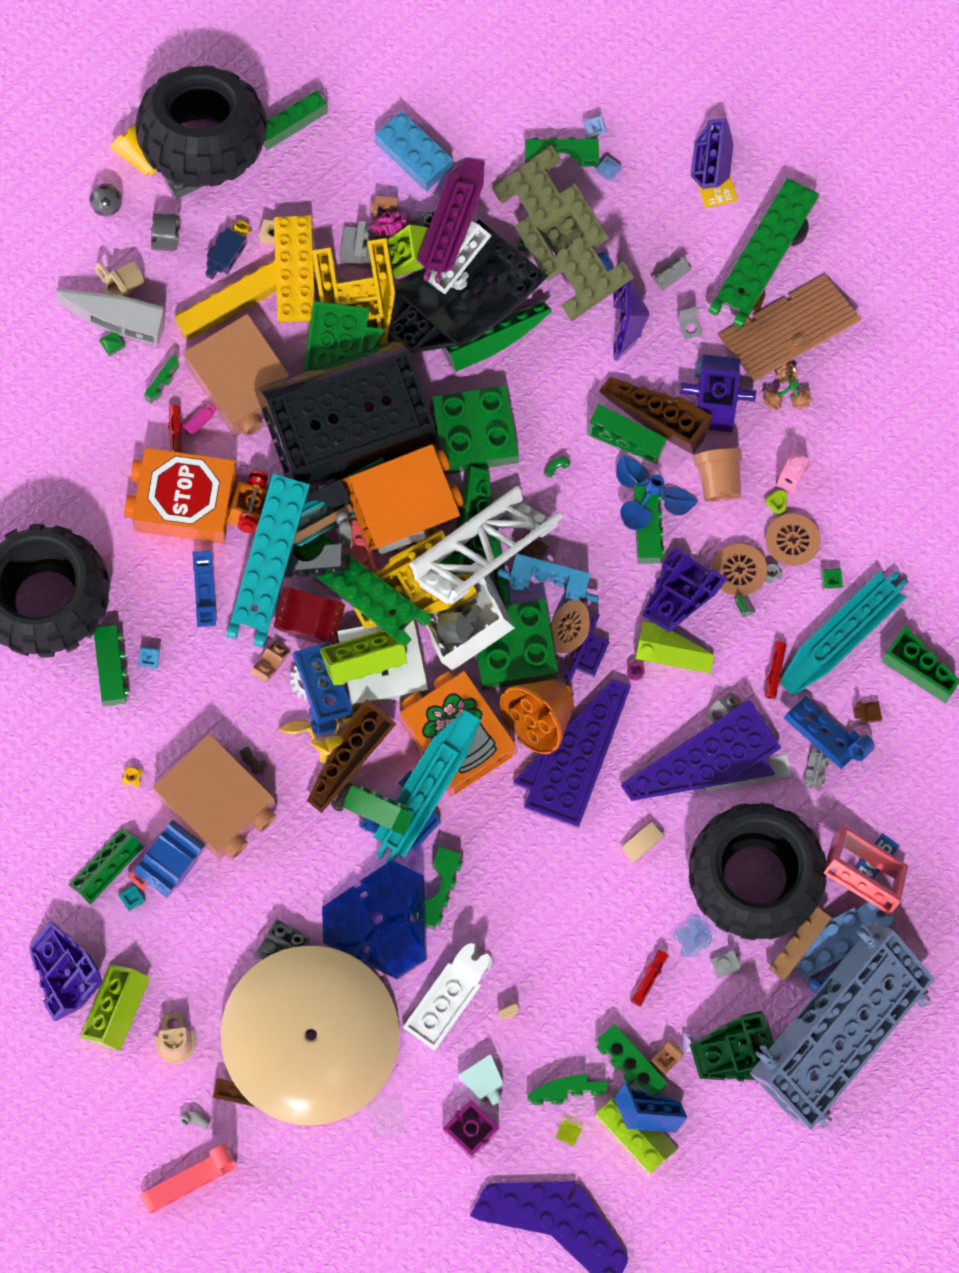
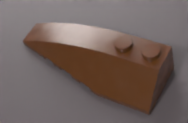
M609 377L599 390L600 394L652 431L662 434L668 441L692 455L704 441L713 418L712 415L680 397L667 396L666 393H657L650 391L646 387L633 386L632 383Z
M368 699L364 701L341 729L338 736L343 738V742L329 754L307 799V802L320 813L327 808L396 725L391 718Z

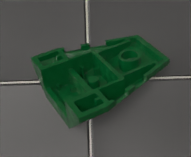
M763 1011L741 1015L690 1043V1049L700 1079L725 1080V1078L744 1082V1080H755L750 1072L761 1060L756 1055V1051L763 1054L760 1046L765 1045L769 1050L775 1042L767 1016Z

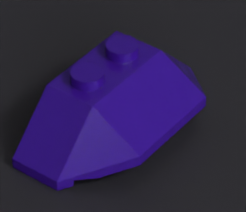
M726 118L709 120L706 124L707 127L695 141L691 177L702 189L719 187L730 178L734 143Z

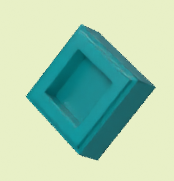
M135 884L118 894L129 912L146 902Z

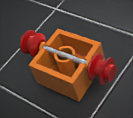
M254 470L249 474L248 484L238 481L232 495L226 523L238 526L239 530L244 533L257 531L268 492L265 489L268 480L266 473Z

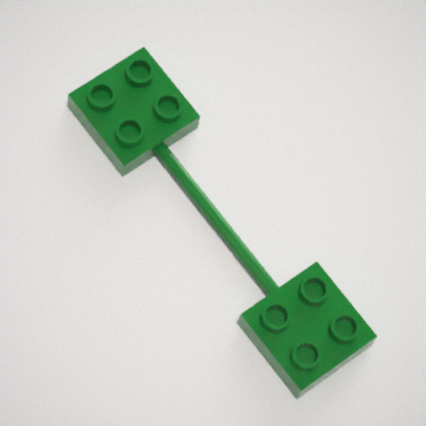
M506 385L432 397V409L439 449L443 450L449 463V470L444 472V475L469 471L471 466L487 470L490 467L519 462ZM492 492L490 495V504L493 503ZM494 538L497 542V558L502 554L500 541ZM503 563L494 570L497 591L515 628L476 654L481 690L557 679L558 677L545 599L511 604L507 579L497 577L499 569L505 570Z

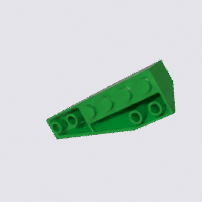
M540 302L513 311L480 337L460 346L441 349L449 365L458 372L504 350L536 327L552 310L545 302Z

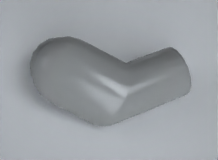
M198 1111L184 1112L180 1116L181 1124L190 1125L197 1123L203 1130L211 1123Z

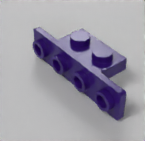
M596 613L594 618L590 617L588 636L581 644L580 651H575L572 662H574L572 669H567L564 678L567 679L566 685L570 686L577 670L595 677L610 641L593 635L600 617L598 613Z

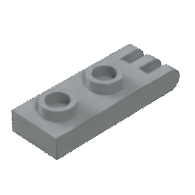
M428 528L383 546L378 551L384 554L397 548L399 551L409 548V544L413 542L417 544L430 536L431 533Z

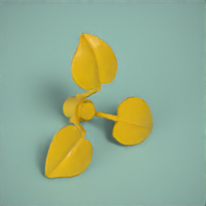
M353 715L337 719V730L334 732V736L316 738L311 728V722L307 720L288 722L281 726L278 732L297 734L308 731L312 737L310 744L319 751L320 762L325 763L329 754L343 742V738L337 736L340 723L342 721L348 722Z

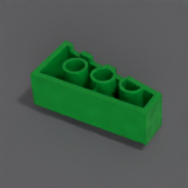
M600 404L597 405L589 422L587 435L654 464L658 463L667 440L662 434L653 432Z
M906 625L881 661L945 704L959 685V679L936 659V655L931 650L929 651L922 644V641L910 632Z

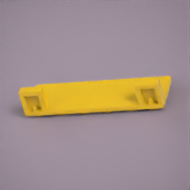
M311 215L275 217L278 322H308V327L310 328L313 301H315Z

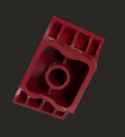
M284 587L273 627L288 633L289 636L317 644H335L345 604L338 600H330L327 597L309 594L305 591H297L292 587Z

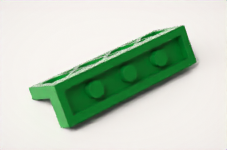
M121 828L72 880L69 886L91 905L144 847L132 834ZM125 835L126 838H125L122 842L119 843V841H120V840L123 838V836ZM95 866H98L95 871H92ZM85 880L83 884L78 888L77 885L81 881Z

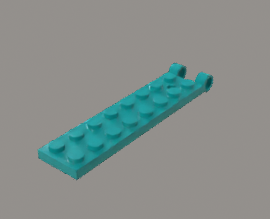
M273 473L226 637L236 640L240 625H247L258 629L253 645L261 648L264 647L311 484ZM253 604L258 606L257 611H252L251 606Z

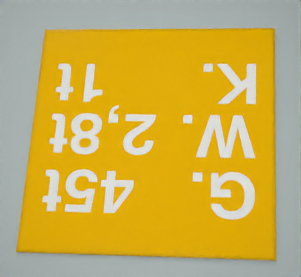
M731 174L730 178L719 187L702 189L698 185L705 209L738 201Z

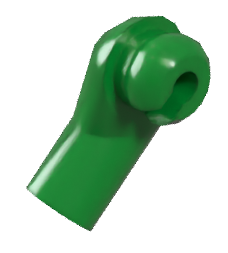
M566 456L552 459L544 475L552 478L557 468H568L571 464L570 460Z

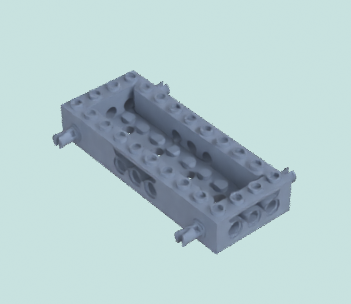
M875 922L870 928L866 924L860 925L863 932L856 930V933L861 939L771 1048L768 1050L763 1045L760 1046L763 1054L756 1051V1055L761 1060L752 1069L750 1074L793 1121L810 1130L818 1122L823 1128L828 1127L824 1119L832 1122V1118L826 1112L912 1006L917 1002L920 1007H926L927 1005L923 999L930 1002V998L924 992L935 978L894 930Z

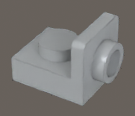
M734 949L730 950L729 953L710 959L717 979L739 971L742 964L740 955L738 953L735 954Z

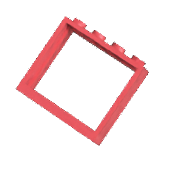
M843 824L832 838L823 873L890 915L901 902L908 865ZM843 847L894 879L892 890L890 891L841 860ZM834 867L837 870L833 872L830 869Z

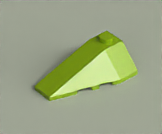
M643 621L635 659L711 674L714 654L674 631L667 632L654 623Z

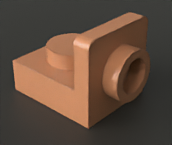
M376 195L375 202H371L370 208L373 218L377 219L379 210L383 212H396L398 209V198Z

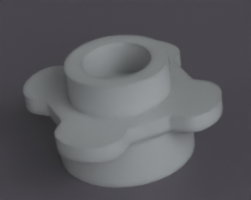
M772 562L767 565L765 580L767 584H772L774 580L783 577V573L780 572L777 563Z

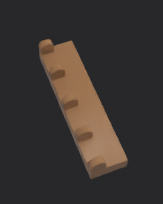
M347 502L343 503L344 507L334 513L331 508H328L329 516L318 522L314 516L310 518L313 524L301 531L298 528L293 545L335 523L339 513L351 514L353 512L351 505Z
M817 906L813 914L799 927L768 969L785 981L832 917Z

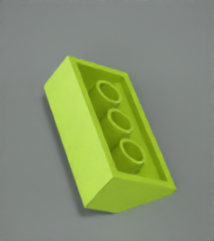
M383 630L320 649L328 676L333 685H343L348 681L362 679L371 674H379L384 670L399 668L408 663L405 648Z
M110 964L80 1038L108 1049L120 1051L125 1043L129 1028L132 1026L134 1016L147 989L150 977L131 968Z
M614 1098L595 1115V1118L648 1176L678 1150L664 1132L627 1129Z

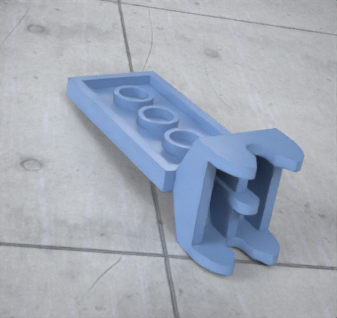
M868 902L857 911L855 908H852L830 920L797 964L801 976L805 980L843 960L861 939L856 933V930L863 932L860 925L866 924L870 928L875 922L892 929L895 924L894 917L885 916L884 911Z

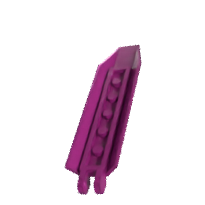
M467 158L447 178L417 259L426 268L424 281H429L432 270L437 271L435 282L440 284L443 272L445 273L454 268L484 185V161Z

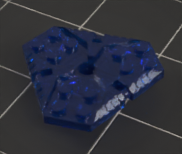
M390 860L362 879L360 886L357 888L355 886L350 887L322 907L323 943L356 959H361L364 964L398 980L427 960L426 921L423 918V915L426 914L425 882L422 874ZM366 891L368 895L362 898L360 894ZM383 915V920L375 924L376 917ZM410 916H416V921H410ZM366 946L369 947L367 954L363 952Z

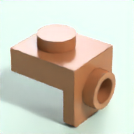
M669 1041L649 1063L665 1076L681 1059L684 1052L672 1041Z

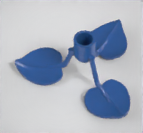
M624 454L620 457L616 466V477L619 483L627 488L634 485L642 486L647 484L646 491L648 494L641 505L635 501H628L620 509L621 519L628 529L640 530L650 523L652 513L643 507L651 495H657L660 491L662 500H665L664 506L666 510L676 516L688 513L698 503L694 496L680 488L669 487L664 491L665 482L660 475H652L645 480L647 473L640 463L628 458Z

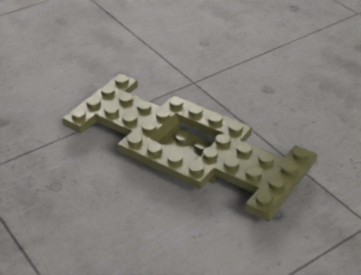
M551 145L492 187V190L502 204L516 194L529 216L514 227L538 267L548 275L546 278L548 282L561 272H564L576 295L561 306L569 319L574 321L634 277L623 261L610 271H607L595 248L608 240L609 236L575 183L562 193L557 189L548 171L562 160Z

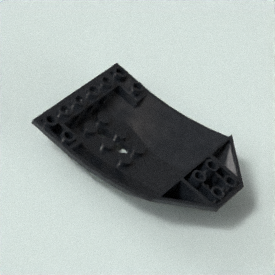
M478 219L475 223L486 230L491 237L463 271L469 275L466 279L467 286L461 290L450 287L447 293L443 294L429 282L424 281L425 268L394 288L395 297L388 333L395 340L401 342L410 353L463 345L480 337L506 318L523 303L548 275ZM497 279L494 285H490L493 280ZM479 291H484L483 297L475 298Z

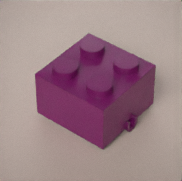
M470 1100L460 1111L457 1110L453 1114V1118L443 1128V1132L472 1159L499 1132L500 1127Z

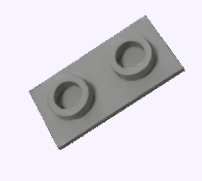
M679 256L651 276V278L663 291L692 269L687 264L689 263L688 259L685 256L683 258Z
M813 749L810 753L808 767H812L814 770L806 771L804 783L806 788H813L814 786L818 791H821L822 785L825 784L826 777L824 773L829 765V758L819 750Z

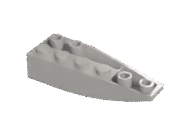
M61 288L56 289V302L87 322L109 332L117 333L120 336L158 346L164 330V307L129 297Z

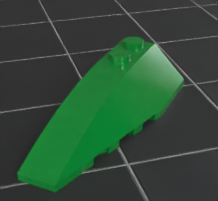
M472 466L469 468L462 495L463 506L459 509L460 516L457 519L456 529L490 505L491 489L489 472L487 470ZM486 533L493 555L496 558L497 542L494 537ZM479 534L464 544V546L487 560ZM454 551V553L458 554L455 565H472L475 563V561L461 552ZM494 570L491 573H489L492 582L494 577ZM450 572V573H452L453 575L456 576V575H458V574L461 573V572Z

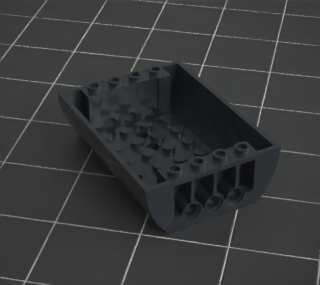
M397 340L254 388L285 477L311 484L310 488L317 485L318 487L326 485L325 482L336 478V481L346 478L382 457L387 462L431 444L435 445V423L409 351ZM382 396H388L391 399L389 406L382 404ZM365 402L372 403V412L364 410L363 405ZM330 414H335L338 417L336 424H331L328 421ZM312 420H317L320 423L319 430H313L310 427Z

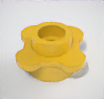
M236 221L234 227L230 228L244 237L252 232L249 224L245 221Z
M129 766L124 769V778H122L123 785L130 784L134 787H139L143 771Z

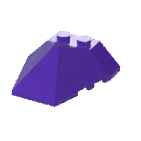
M631 281L613 292V308H620V330L613 343V360L615 361L636 344L638 338H641L642 330L650 315L649 310Z
M674 547L662 564L661 568L663 571L660 578L656 579V588L654 593L650 594L642 616L670 632L716 595L728 578L715 570L710 571L694 562L688 554Z
M49 922L29 946L35 971L39 972L41 980L38 982L39 987L43 988L45 994L44 1005L53 1021H58L82 1008L103 983L100 971L91 955L53 922Z

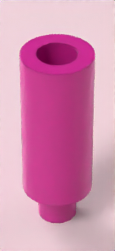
M212 404L208 408L203 407L182 428L192 437L214 417L213 413L217 409Z

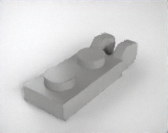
M339 513L336 517V522L340 525L337 529L339 538L337 539V544H343L351 548L352 555V527L348 522L347 513Z

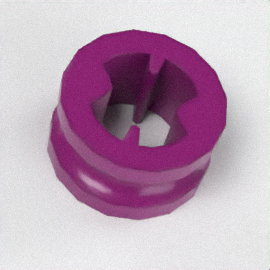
M632 662L629 664L627 674L630 679L637 681L644 676L645 668L642 663ZM637 667L640 668L639 672H640L641 674H638V673H636L635 675L632 674V672H633V670H631L632 668H634V669H636Z

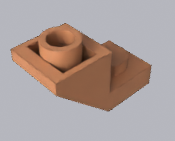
M274 641L266 648L261 660L252 667L250 673L266 683L275 675L291 651L285 648L283 644Z

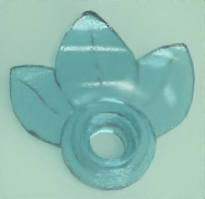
M689 918L687 920V927L679 928L673 934L675 939L683 944L681 956L684 957L697 955L701 948H707L712 942L711 933L704 929L699 920ZM701 935H705L704 941H699Z

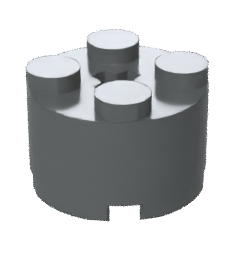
M153 213L151 250H177L179 243V215Z

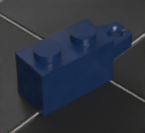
M227 227L224 232H220L216 245L211 247L207 253L208 262L206 265L209 267L205 272L206 277L213 280L218 272H224L228 275L247 245L246 237Z

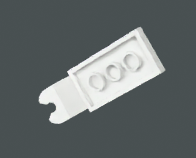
M475 944L465 945L455 957L453 964H447L403 1028L436 1051L480 989L481 985L478 983L484 979L492 966V958L489 954L479 956Z

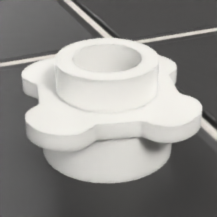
M463 272L451 288L457 290L465 288L467 286L466 279L469 277L468 273Z

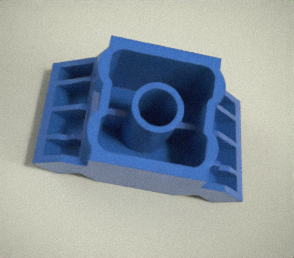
M172 820L168 823L165 831L159 835L152 848L145 854L143 860L137 865L134 873L167 898L185 879L206 845L176 821Z

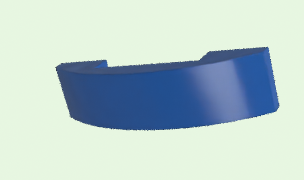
M212 551L192 552L197 627L216 626Z

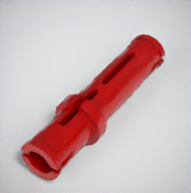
M172 405L169 406L168 428H170V451L182 453L181 428L183 423L181 422V407Z
M782 641L775 642L769 675L766 677L767 687L764 697L768 699H776L778 686L782 680L780 676L787 644Z
M658 949L653 961L647 966L648 970L630 1000L633 1004L639 1007L642 1006L658 975H661V969L669 954Z

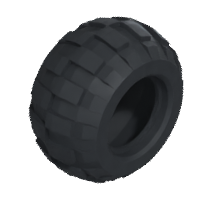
M207 65L183 67L178 71L169 72L159 78L157 83L153 84L151 88L149 87L143 95L135 123L138 145L150 166L161 172L167 179L175 183H184L190 187L218 186L227 180H234L246 171V168L254 164L259 157L267 134L266 114L254 88L244 80H240V77L231 71L215 68V66ZM196 119H210L221 122L213 127L199 129L181 125L184 122Z
M45 524L29 525L27 530L18 532L15 529L5 534V540L0 543L1 645L7 646L13 652L25 656L38 654L41 658L55 657V652L66 649L68 653L78 648V642L85 637L90 638L99 627V620L102 616H105L108 608L110 580L102 557L86 538L74 534L72 530L55 525V527L51 528L46 527ZM52 571L64 575L73 584L74 592L71 598L55 613L43 617H28L18 613L16 595L22 583L30 576L39 572Z
M743 803L732 806L731 809L717 814L697 836L689 858L688 878L690 889L697 901L696 904L702 913L715 923L716 927L726 933L730 932L740 936L742 939L771 940L782 937L784 934L799 928L816 910L826 887V875L823 873L826 865V856L819 844V838L811 827H808L800 820L798 815L790 810L786 811L775 807L774 804ZM756 846L770 850L781 860L786 872V884L782 894L774 902L767 904L751 903L739 898L730 890L724 880V870L728 860L734 853L746 847Z

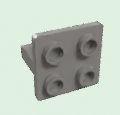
M358 221V228L344 227L340 262L371 266L368 241L378 240L380 235L375 236L372 234L371 229L366 228L365 221Z

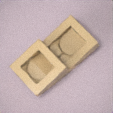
M651 822L621 849L635 863L649 849H652L660 842L665 835Z

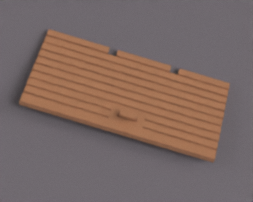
M825 274L790 293L789 297L791 299L789 301L783 297L753 314L755 320L751 321L748 318L742 329L732 326L718 334L734 357L740 358L741 366L747 371L754 382L861 321V317Z

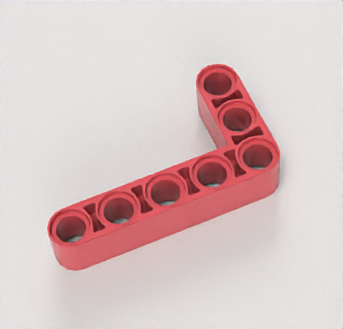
M226 1144L212 1149L209 1152L211 1157L141 1194L140 1197L149 1214L162 1209L234 1170L237 1165Z

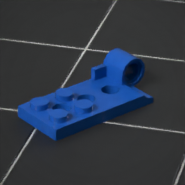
M330 643L294 651L292 654L310 704L311 726L316 736L336 732L337 724L335 719L354 714L344 684L333 685L328 676L320 649L330 646ZM312 663H319L321 670L314 669ZM318 681H326L328 687L322 688L319 685ZM325 698H331L334 702V705H327L325 703Z
M807 696L783 717L840 769L852 759L856 761L864 760L875 749L874 741L869 736H859L854 730L848 734Z

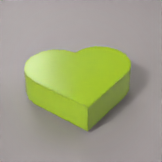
M777 490L767 497L764 502L774 514L782 515L787 508L786 501L788 495L784 490Z

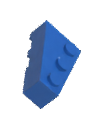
M625 1082L614 1099L627 1129L676 1133L688 1118L680 1101L660 1094L656 1097L648 1094L646 1089L642 1088L639 1091L631 1088L629 1083Z

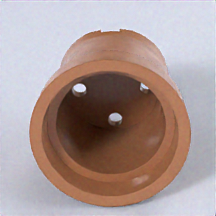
M741 449L710 450L693 456L695 467L699 471L706 502H718L721 499L732 500L741 497Z

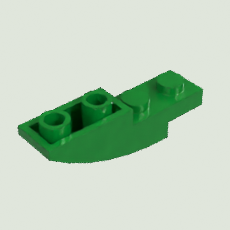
M587 1074L567 1076L537 1088L527 1096V1102H532V1105H543L544 1102H552V1105L564 1104L563 1101H567L568 1093H571V1096L574 1097L583 1096V1093H591V1096H602L603 1093L607 1092V1082H587Z

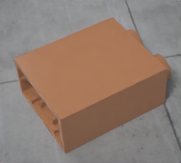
M246 314L183 352L187 368L211 404L215 406L216 411L233 436L241 432L245 436L252 435L264 425L262 421L264 416L254 388L289 377V374L249 315Z
M210 734L201 740L152 787L155 796L197 839L206 845L205 847L219 861L226 854L231 859L236 858L249 844L244 837L255 827L260 832L264 831L277 817L272 811L276 808L274 798Z

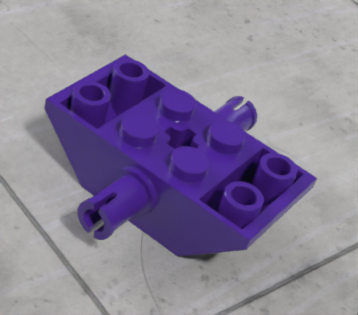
M703 354L700 382L698 384L681 382L680 394L697 395V407L713 416L708 430L732 433L738 400L755 402L756 390H745L738 387L740 358ZM716 388L720 389V392H722L720 395H717L714 392L716 391Z

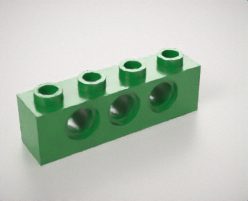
M615 1024L596 1040L598 1051L602 1055L606 1054L611 1059L609 1061L616 1070L620 1069L623 1072L624 1080L629 1084H633L639 1091L643 1088L648 1091V1094L656 1096L667 1086L668 1083ZM619 1045L622 1048V1052L615 1054L611 1047ZM633 1060L636 1067L633 1069L627 1068L625 1061ZM642 1074L648 1076L649 1082L646 1084L640 1083L638 1076Z

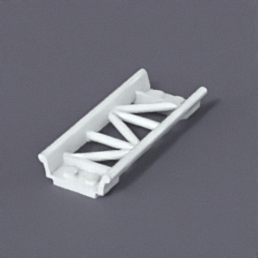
M515 486L409 565L413 569L415 580L420 583L421 588L446 604H454L469 593V588L539 536L544 537L556 528L558 521L563 516L560 512H557L551 518H547L523 503L521 490L518 486ZM503 515H506L514 521L498 519ZM494 528L529 529L532 532L516 543ZM486 533L510 548L495 558ZM479 534L487 560L464 546V544ZM454 551H459L480 565L438 563ZM450 572L475 574L466 581H463Z

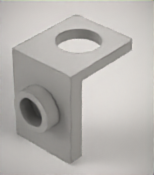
M697 306L679 311L678 323L684 340L702 335L697 320ZM689 324L696 327V331L692 334L687 333L685 327Z
M730 692L718 699L706 715L714 723L718 720L714 716V710H719L723 717L742 703Z

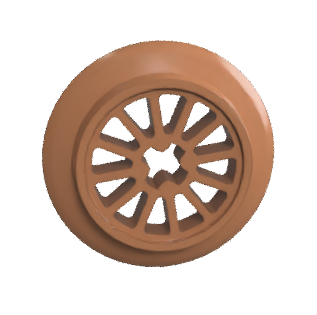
M796 513L784 514L773 520L766 531L765 537L767 549L772 557L778 562L789 566L803 565L812 560L817 554L821 542L820 533L816 525L809 518ZM788 526L792 527L791 532L787 528ZM794 526L799 527L797 532H794ZM801 530H803V531L805 532V533L799 535V532H800ZM790 537H793V539H797L795 544H792V542H788L790 540ZM777 542H784L781 545H777ZM801 543H808L809 545L806 547ZM787 546V548L783 552L781 548ZM789 548L791 549V555L786 554Z
M737 543L723 548L716 555L712 564V570L722 575L724 573H731L725 576L728 579L720 588L721 590L734 596H746L754 593L763 585L767 576V563L759 550L747 544ZM741 556L746 557L743 562L740 561ZM733 557H738V562ZM750 559L752 562L746 565L747 560ZM731 560L734 565L728 563L727 561ZM737 567L744 569L742 574L739 575L738 572H735ZM746 577L752 579V581H751V582H748V580L746 579ZM736 579H739V585H734ZM741 579L744 580L745 585H741Z
M579 600L565 603L552 620L550 630L553 646L557 652L562 654L572 652L588 636L590 630L589 612L586 605Z

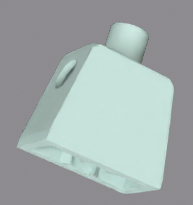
M491 1054L458 1075L460 1081L479 1101L488 1097L491 1104L495 1106L503 1100L497 1091L503 1087V1081Z

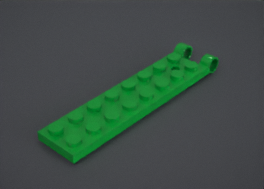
M786 178L718 295L712 301L708 309L709 313L717 316L725 304L738 311L733 325L740 329L743 328L820 196L819 193ZM740 288L745 290L743 294L738 292Z
M322 534L306 544L296 547L295 550L301 552L305 562L316 559L323 551L325 545H333L335 543ZM352 556L350 559V571H342V574H332L329 572L324 576L312 574L403 647L412 640L403 630L414 619L424 627L432 620L423 609H419ZM396 610L394 615H390L391 611Z

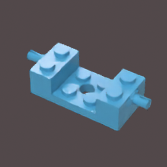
M516 554L512 571L499 569L497 577L508 579L510 586L517 591H528L531 578L534 577L535 580L540 582H553L558 587L567 586L565 601L567 602L579 600L584 603V601L588 600L597 603L599 595L587 592L591 573Z

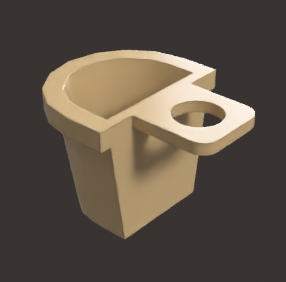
M133 261L115 271L113 270L110 274L100 262L96 265L95 271L105 283V291L109 295L128 297L144 283L143 275Z
M180 1013L165 1015L163 1017L164 1030L159 1031L158 1036H155L157 1052L163 1060L169 1063L184 1062L191 1057L195 1050V1033L184 1027L183 1016ZM177 1019L179 1021L178 1028L170 1029L168 1027L169 1020Z

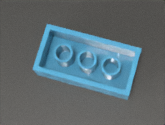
M400 111L375 134V143L426 192L453 168V159L403 111Z

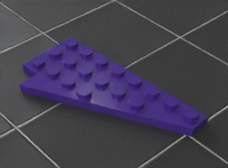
M613 679L567 726L560 746L550 754H540L515 779L514 785L530 790L524 809L576 828L580 827L631 685Z
M749 699L620 786L630 801L773 776L775 772L766 758L781 749V746Z

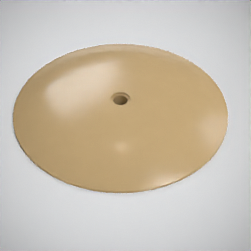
M292 947L271 954L258 962L235 986L228 999L222 1018V1054L226 1068L235 1086L260 1111L275 1119L291 1124H329L349 1117L361 1110L376 1097L386 1084L398 1054V1016L385 985L360 960L345 952L329 947ZM309 1029L316 1032V1038L312 1041L308 1040L305 1036L306 1031Z

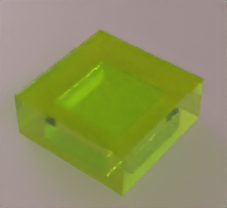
M564 1120L555 1139L574 1147L582 1128Z

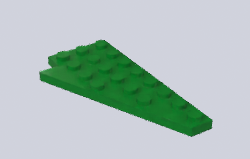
M313 301L304 371L375 348L385 330L367 327L370 313L369 308ZM330 414L328 416L329 422L332 420L335 414ZM312 420L310 427L313 430H319L320 423L317 420Z

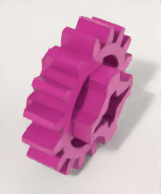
M387 211L383 215L378 216L377 219H373V222H370L371 232L375 236H393L410 225V218L406 212Z

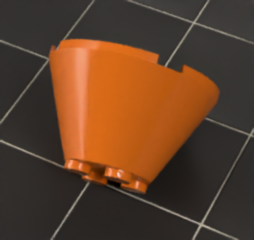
M552 679L510 687L500 698L501 715L508 729L514 730L519 736L517 740L525 747L540 754H550L560 746L572 711L575 709L571 695L572 690L568 685H562Z

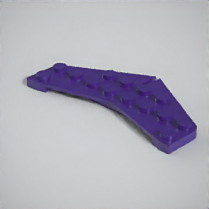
M576 1181L490 1183L483 1189L470 1214V1217L481 1222L550 1235L589 1273H623L628 1263L626 1252L580 1183L572 1199H568Z

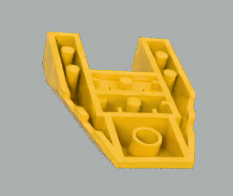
M386 238L368 241L373 278L338 284L331 247L312 250L320 302L369 308L370 313L367 327L385 330L376 347L387 344L395 289Z
M442 530L391 557L389 563L382 570L379 569L375 573V575L419 609H423L427 614L460 607L479 597L473 585L469 588V593L454 604H446L421 588L420 583L415 580L413 569H411L409 564L446 537ZM467 573L457 575L463 581L469 578ZM354 608L364 628L377 626ZM396 610L391 611L390 615H394Z

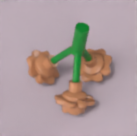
M792 363L784 364L777 368L778 374H776V378L782 384L787 382L789 385L782 392H774L772 389L765 391V405L776 411L782 408L783 395L793 391L794 396L790 399L793 408L801 410L804 407H809V402L813 400L811 392L805 389L800 391L796 389L799 385L795 380L798 378V369Z

